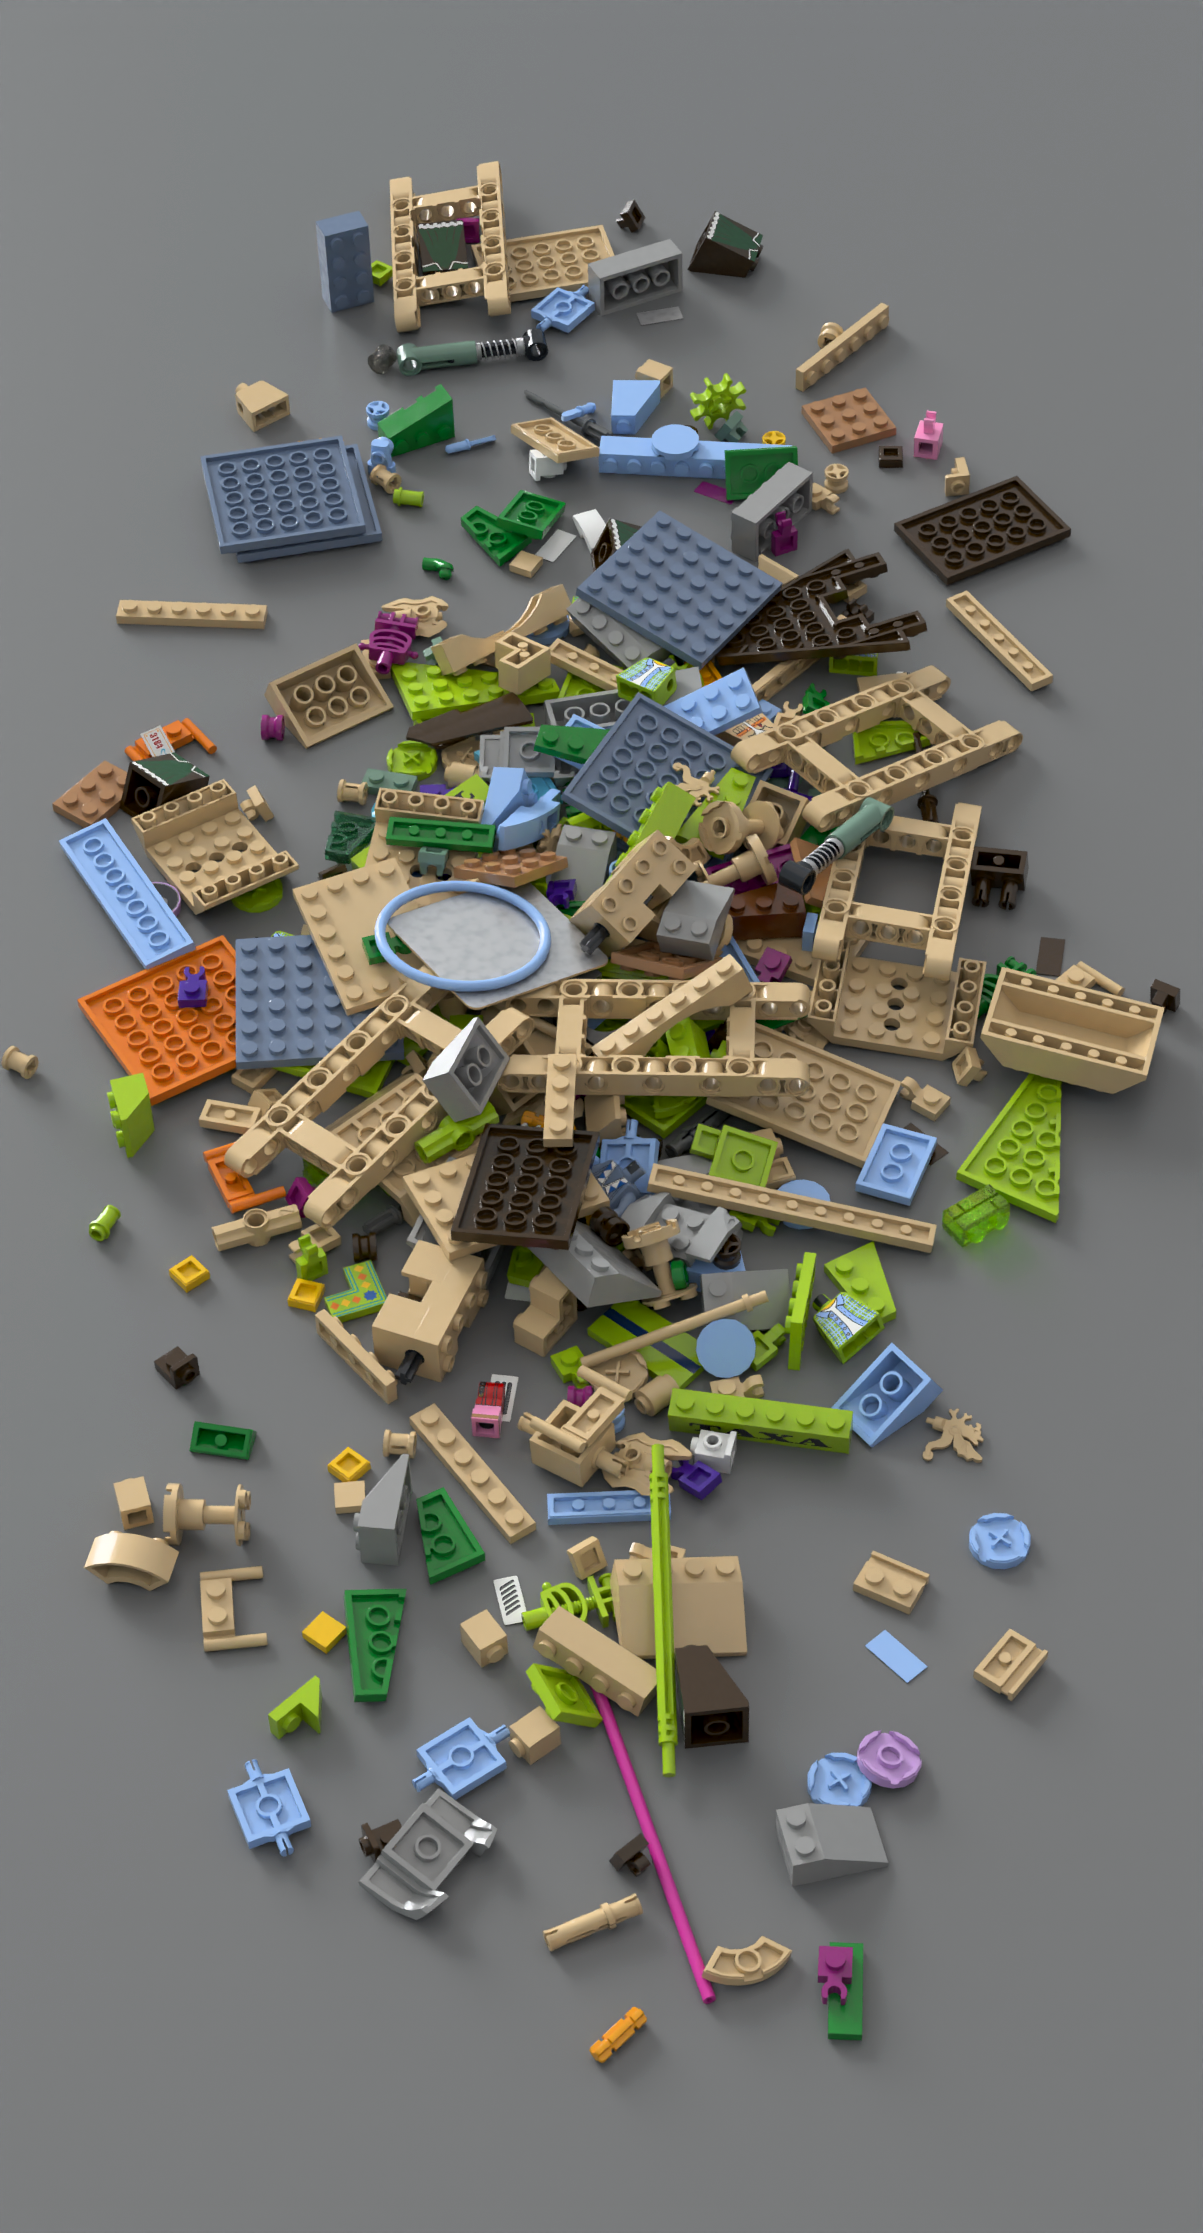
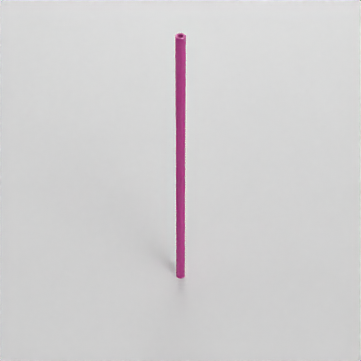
M591 1687L642 1833L649 1843L647 1846L703 2003H712L716 2000L711 1982L702 1978L705 1965L607 1696L596 1692Z

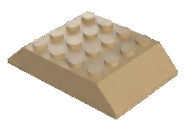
M1002 967L980 1038L1004 1067L1067 1082L1072 1085L1087 1087L1099 1092L1114 1094L1146 1080L1164 1007Z

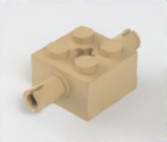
M563 1399L546 1419V1422L562 1430L563 1426L581 1407ZM525 1412L523 1414L524 1417H520L518 1429L533 1435L529 1439L533 1464L580 1487H583L599 1468L615 1475L619 1479L623 1478V1474L627 1473L629 1461L611 1454L616 1447L614 1423L611 1422L589 1448L585 1447L582 1453H578L529 1426L530 1421L535 1416Z

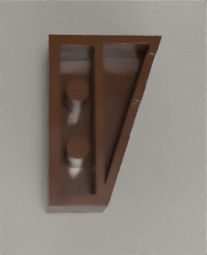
M778 882L734 895L728 912L733 919L732 936L735 941L803 936L806 920L803 896L779 885Z

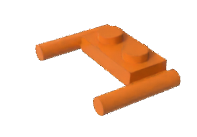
M189 718L183 719L182 722L177 720L162 727L174 750L192 742L194 739L209 754H213L217 750V746ZM142 738L135 741L134 747L130 745L125 749V754L132 761L152 757Z
M235 1142L203 1152L204 1160L208 1164V1170L232 1214L286 1197L284 1186L255 1194L247 1178L239 1175L224 1164V1156Z

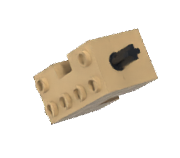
M656 830L638 843L610 873L612 877L602 887L593 892L569 919L585 935L579 943L583 952L591 955L598 947L609 958L612 952L621 950L629 945L655 916L651 910L673 896L696 870L697 867L659 830Z
M418 1240L401 1271V1275L409 1277L410 1288L408 1294L421 1297L423 1300L418 1302L389 1293L372 1324L375 1356L380 1365L397 1369L395 1379L400 1380L403 1385L411 1383L415 1375L442 1382L446 1372L450 1373L453 1369L455 1355L458 1351L457 1338L463 1326L470 1328L480 1307H485L489 1297V1291L486 1290L488 1272L484 1268V1258L469 1254L449 1261L439 1245Z

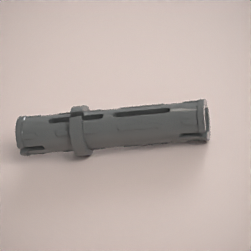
M714 1107L693 1125L683 1128L680 1135L665 1146L666 1154L670 1158L682 1156L691 1148L698 1123L716 1128L732 1116V1114Z

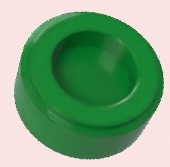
M683 1260L672 1261L671 1274L676 1290L686 1289L689 1287L686 1263Z

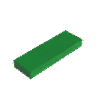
M830 1942V1946L853 1947L852 1984H844L847 1988L846 2004H840L839 1994H829L828 2039L862 2041L863 1943Z

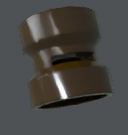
M608 1206L596 1210L590 1219V1228L596 1234L601 1235L602 1239L609 1246L621 1244L623 1242L621 1236L627 1235V1232L630 1231L629 1224L621 1217H618V1214Z

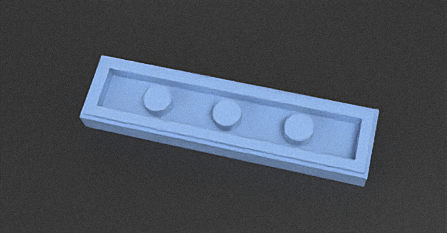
M636 1490L547 1494L548 1525L651 1521L650 1496L641 1495ZM669 1494V1519L671 1520V1504Z

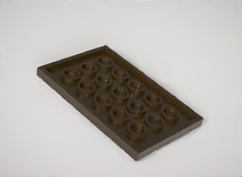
M1018 476L894 523L895 533L946 585L1071 536V528Z
M486 1123L451 1228V1240L467 1243L477 1242L494 1245L569 1250L599 1146V1132L574 1130L573 1147H544V1128Z

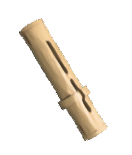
M634 1893L609 1905L607 1902L603 1903L599 1909L544 1930L542 1932L549 1951L552 1952L561 1946L580 1940L606 1928L609 1930L617 1927L616 1924L643 1914V1909L637 1895Z

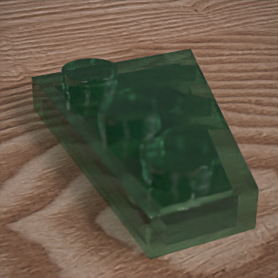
M335 810L334 822L331 824V834L328 836L325 847V860L334 861L337 864H350L351 858L361 852L371 842L376 818Z

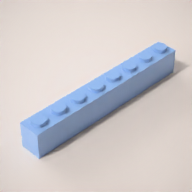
M601 436L598 456L599 473L725 479L724 450L788 447L792 445L699 441V449L697 452H693V456L681 461H669L664 459V456L660 454L657 456L653 452L652 438Z

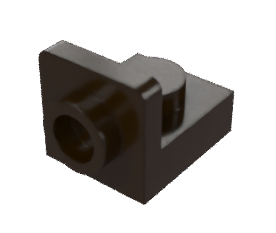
M178 1346L154 1361L155 1369L176 1390L184 1384L192 1382L200 1375L197 1357L193 1353L187 1356Z
M398 1819L371 1830L368 1823L361 1825L362 1837L358 1840L365 1857L371 1856L373 1862H376L385 1846L401 1829L402 1825Z

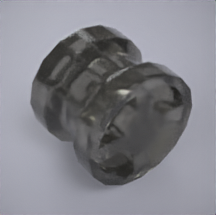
M382 344L375 349V352L368 357L367 361L369 367L375 373L385 374L389 367L396 362L397 356L391 347Z

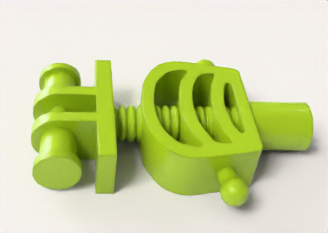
M605 1573L599 1577V1584L602 1585L600 1588L597 1587L593 1576L587 1577V1588L591 1597L586 1599L581 1591L571 1583H560L553 1587L549 1582L543 1583V1591L540 1592L541 1608L521 1613L525 1630L529 1631L540 1628L560 1605L573 1615L582 1614L579 1619L587 1624L588 1610L596 1609L602 1627H609V1612H613L612 1618L616 1622L610 1587L611 1573Z

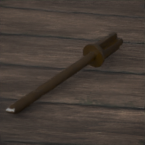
M920 732L913 733L915 754L923 751ZM929 789L922 791V796L917 800V806L921 809L923 821L939 823L936 809L938 799L930 794Z

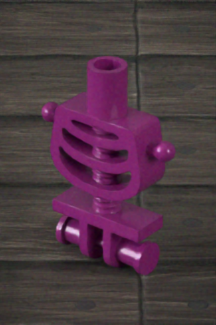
M379 611L378 617L375 620V630L369 636V644L360 643L358 645L361 651L369 650L370 660L377 661L375 669L378 673L388 674L392 663L405 665L409 657L412 659L418 658V653L416 651L412 652V639L415 640L419 617L410 618L407 617V614H402L401 618H396V612L386 614Z

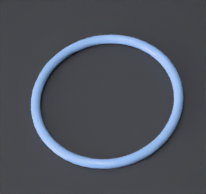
M441 881L407 890L391 900L382 909L374 930L375 941L381 955L394 969L416 982L449 991L479 992L495 990L515 984L533 974L544 963L551 948L549 926L543 915L530 902L506 889L472 881ZM441 892H474L502 899L525 912L538 928L540 946L536 955L529 963L510 974L486 980H451L421 972L402 961L391 950L387 942L386 925L396 910L416 898Z

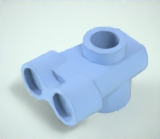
M379 437L371 442V459L367 462L369 474L378 464H383L388 471L396 473L395 462H392L391 458L394 444L389 438Z

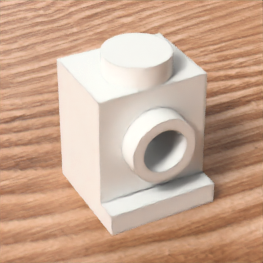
M530 450L529 473L535 481H540V476L553 478L556 475L563 474V471L566 470L567 462L556 463L538 450Z
M701 1429L699 1438L693 1437L691 1441L690 1451L694 1455V1464L699 1460L717 1472L731 1473L737 1450V1432L731 1431L730 1434Z

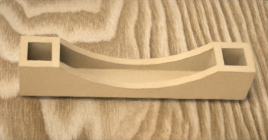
M563 584L550 587L532 596L521 618L501 635L485 639L460 634L432 646L431 650L443 675L452 673L453 676L460 675L467 671L466 666L473 663L474 666H477L488 660L487 655L493 653L495 656V641L511 631L527 638V635L531 633L536 636L547 631V625L551 623L555 626L567 621V615H569L567 608L571 605V602Z
M728 954L592 1046L591 1050L595 1057H609V1055H643L645 1057L653 1044L678 1022L705 1009L731 1006L752 992L753 988L744 969Z

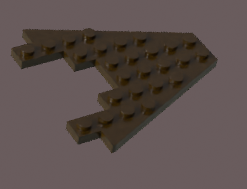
M845 549L784 585L715 655V658L719 665L722 666L772 661L786 662L788 660L823 657L843 659L849 655L908 651L911 648L907 637H914L919 633L926 632L927 625L918 610L872 625L868 623L863 613L838 620L828 604H836L840 600L848 598V592L844 585H852L857 581L875 578L880 574L888 572L887 563L879 552L855 559L850 550Z

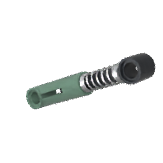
M533 328L526 331L521 338H516L515 340L512 338L511 341L506 339L505 342L499 340L498 343L493 340L492 343L487 341L486 344H483L482 342L475 343V340L421 347H417L412 343H406L397 349L396 356L400 372L406 376H413L421 370L477 364V361L482 360V358L487 360V357H492L493 359L494 356L500 358L502 355L505 358L506 355L512 357V354H517V356L525 355L529 360L540 361L548 355L549 350L543 331Z
M867 797L861 804L859 811L828 835L820 847L816 848V850L801 861H787L780 871L779 885L801 895H807L812 889L818 873H821L822 870L826 869L837 859L845 857L877 830L885 831L890 826L894 817V807Z

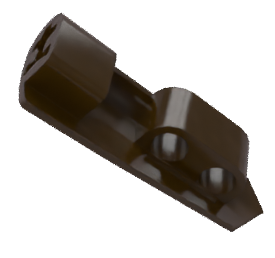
M511 692L466 711L451 710L411 726L408 729L406 740L421 742L440 750L464 741L469 737L504 730V727L532 724L533 717L518 696Z

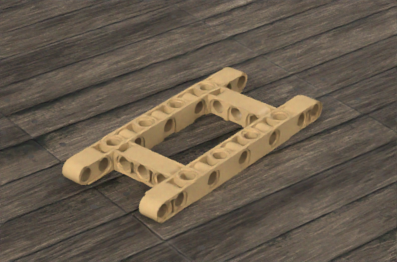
M499 161L479 164L477 166L478 185L415 196L410 176L390 180L394 318L398 333L418 330L421 327L420 306L485 295V300L487 299L488 315L490 317L511 314L503 185ZM480 216L482 231L481 248L484 260L482 265L468 269L460 268L456 271L445 273L437 272L433 275L419 277L418 224Z
M931 665L742 740L732 749L731 759L746 772L754 774L783 762L822 793L811 798L812 801L805 806L802 817L819 832H825L842 825L855 815L867 797L874 798L887 805L894 804L1014 752L1022 743L1023 735L1006 721L1000 720L974 731L968 729L934 702L942 698V695L949 689L951 680L939 669ZM891 717H901L912 726L914 731H919L930 740L932 745H936L861 777L855 775L822 748L842 740L846 735L854 732L859 733L880 724L881 721Z
M958 802V804H955L951 825L894 816L885 832L877 830L845 857L834 861L814 939L812 958L837 962L841 957L845 937L926 950L922 971L924 977L949 981L982 806ZM866 846L888 848L891 851L916 853V855L924 854L943 857L944 863L933 915L854 902Z
M425 964L419 969L421 972L436 976ZM409 978L227 1150L224 1156V1164L239 1175L249 1178L257 1175L279 1153L288 1148L330 1175L308 1196L309 1199L304 1206L303 1212L308 1219L322 1228L329 1229L333 1227L415 1149L414 1142L433 1132L449 1114L427 1086L423 1084L358 1148L353 1147L312 1120L321 1112L324 1113L347 1091L346 1088L360 1075L363 1076L385 1055V1051L398 1039L401 1040L408 1037L418 1043L419 1047L423 1050L427 1048L439 1056L462 1031L460 1028L430 1012L449 991L430 987ZM511 1007L507 1010H502L486 1025V1028L506 1054L510 1056L529 1038L534 1030L535 1023L533 1018Z
M569 979L506 1000V1009L515 1008L529 1017H558L555 1054H577L576 1095L798 1097L805 1095L810 1088V1068L805 1062L798 1061L797 1058H755V1020H797L807 1016L810 1012V989L803 983L750 982L753 991L733 1005L705 1009L690 1015L689 1017L692 1020L727 1019L726 1056H723V1058H700V1056L643 1057V1055L592 1057L585 1054L588 1018L634 1019L690 980ZM512 1055V1057H509L510 1059L498 1080L499 1087L502 1090L510 1093H546L548 1055Z

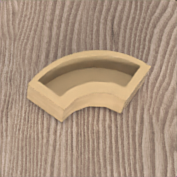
M111 1531L109 1534L101 1535L94 1539L84 1568L107 1584L128 1582L151 1591L169 1582L179 1552L170 1547L168 1542L161 1538L152 1539L136 1534Z

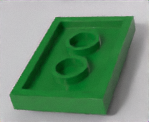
M797 446L724 450L726 499H747L749 495L757 491L764 482H767L775 475L777 470L784 467L788 462L798 466Z
M520 490L497 517L496 526L503 528L506 532H517L526 535L530 539L542 540L565 512L566 503Z

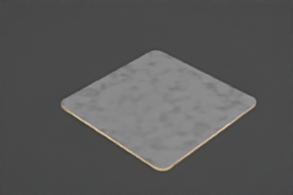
M530 882L516 888L490 884L519 895L539 910L551 932L549 954L544 963L533 974L515 984L488 991L452 992L468 1008L480 1010L601 968L608 963V957L598 947L591 955L583 952L579 943L585 935ZM466 892L391 917L387 923L390 930L437 977L451 980H486L510 974L529 963L536 955L540 946L538 928L525 912L502 899L474 892Z

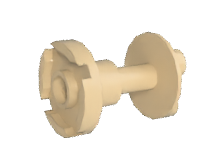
M768 801L749 803L743 812L733 802H712L703 810L701 816H704L703 822H699L698 828L700 840L704 847L719 855L735 852L742 843L747 848L744 838L753 833L759 837L765 850L772 849L777 841L783 838L784 833L779 815L773 803Z
M755 833L744 838L748 851L732 858V865L709 876L700 860L693 862L697 867L695 870L698 877L697 881L701 883L725 886L738 879L744 883L761 875L766 885H770L778 881L772 863L767 858L768 854L762 842Z
M677 1219L665 1220L667 1226L661 1227L658 1221L627 1232V1235L621 1236L625 1249L640 1248L645 1266H652L658 1288L662 1291L661 1297L642 1299L641 1302L646 1307L653 1306L654 1310L670 1306V1300L680 1297L681 1300H686L698 1295L696 1291L698 1285L696 1283H689V1287L681 1290H676L674 1287L669 1261L674 1257L668 1239L681 1232Z
M180 1483L167 1484L166 1490L171 1492V1495L164 1496L163 1532H170V1537L164 1538L169 1545L179 1546L181 1544L183 1530H205L206 1524L234 1525L237 1546H241L243 1541H249L250 1522L245 1521V1510H250L251 1492L244 1490L242 1484H239L237 1487L235 1506H206L205 1499H184L183 1487Z

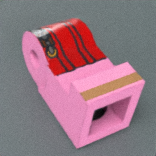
M480 1381L478 1398L476 1399L475 1408H473L471 1416L473 1436L500 1438L505 1402V1384ZM479 1423L494 1424V1427L485 1429Z

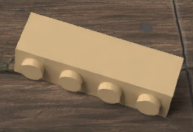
M558 1606L538 1629L533 1645L535 1650L543 1657L563 1667L569 1674L578 1677L590 1685L596 1692L602 1693L616 1702L622 1709L630 1711L638 1717L656 1696V1668L561 1606Z

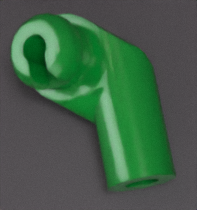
M423 558V570L439 571L441 579H450L452 577V572L454 571L452 564L442 559Z

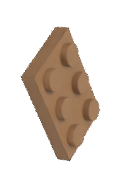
M104 760L52 803L54 812L84 828L105 818L109 819L120 809L127 772Z

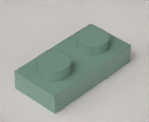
M368 768L362 782L368 783V794L378 796L379 788L415 792L418 778L414 775Z

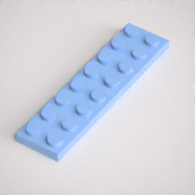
M106 818L59 840L62 850L144 969H150L196 949L193 940Z

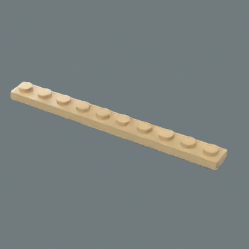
M653 1163L647 1191L652 1193L668 1192L675 1198L716 1207L720 1206L730 1210L927 1253L932 1251L937 1226L935 1224Z

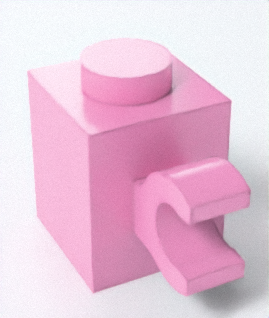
M927 410L926 418H924V421L920 420L914 437L913 457L933 460L938 458L943 443L944 423L936 422L937 413L935 411Z

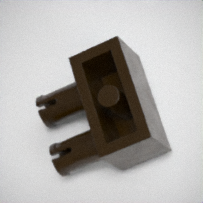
M974 846L970 867L972 886H975L972 904L979 907L981 900L983 901L982 907H987L989 905L991 887L1002 888L998 903L999 907L1006 910L1008 901V909H1015L1018 890L1025 891L1029 869L1028 852Z

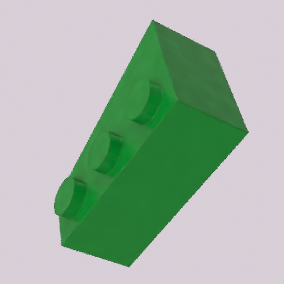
M442 384L435 387L436 391L423 398L421 395L416 399L417 402L404 410L402 407L377 423L378 438H389L394 444L391 457L455 437L453 399Z

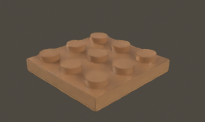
M866 387L802 405V415L832 454L896 435V426Z
M532 848L499 850L493 853H483L482 857L478 859L464 860V864L453 868L454 878L464 880L478 878L482 883L516 888L568 868L567 857L557 856L556 852L537 853Z
M649 941L612 952L610 963L620 965V969L626 971L643 970L645 975L651 977L664 975L669 977L668 980H685L688 978L693 979L723 959V957L715 956L712 961L661 952L658 942Z

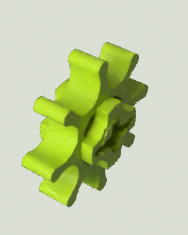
M725 373L722 381L716 385L712 384L708 377L704 378L707 386L706 390L701 394L694 392L690 394L694 404H700L697 408L690 410L693 419L698 421L701 417L706 416L704 422L708 429H712L714 422L719 418H724L727 421L730 418L731 411L746 409L741 398L737 399L739 395L746 393V389L742 382H738L735 386L730 387L733 381L728 373Z

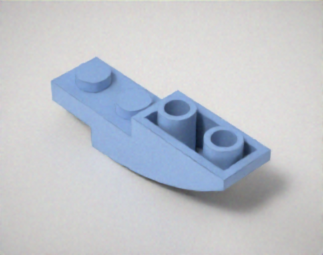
M551 788L530 808L520 806L513 814H510L498 826L496 838L499 839L498 850L506 851L536 842L545 837L542 835L543 832L545 833V829H549L551 833L552 828H556L559 823L561 791Z

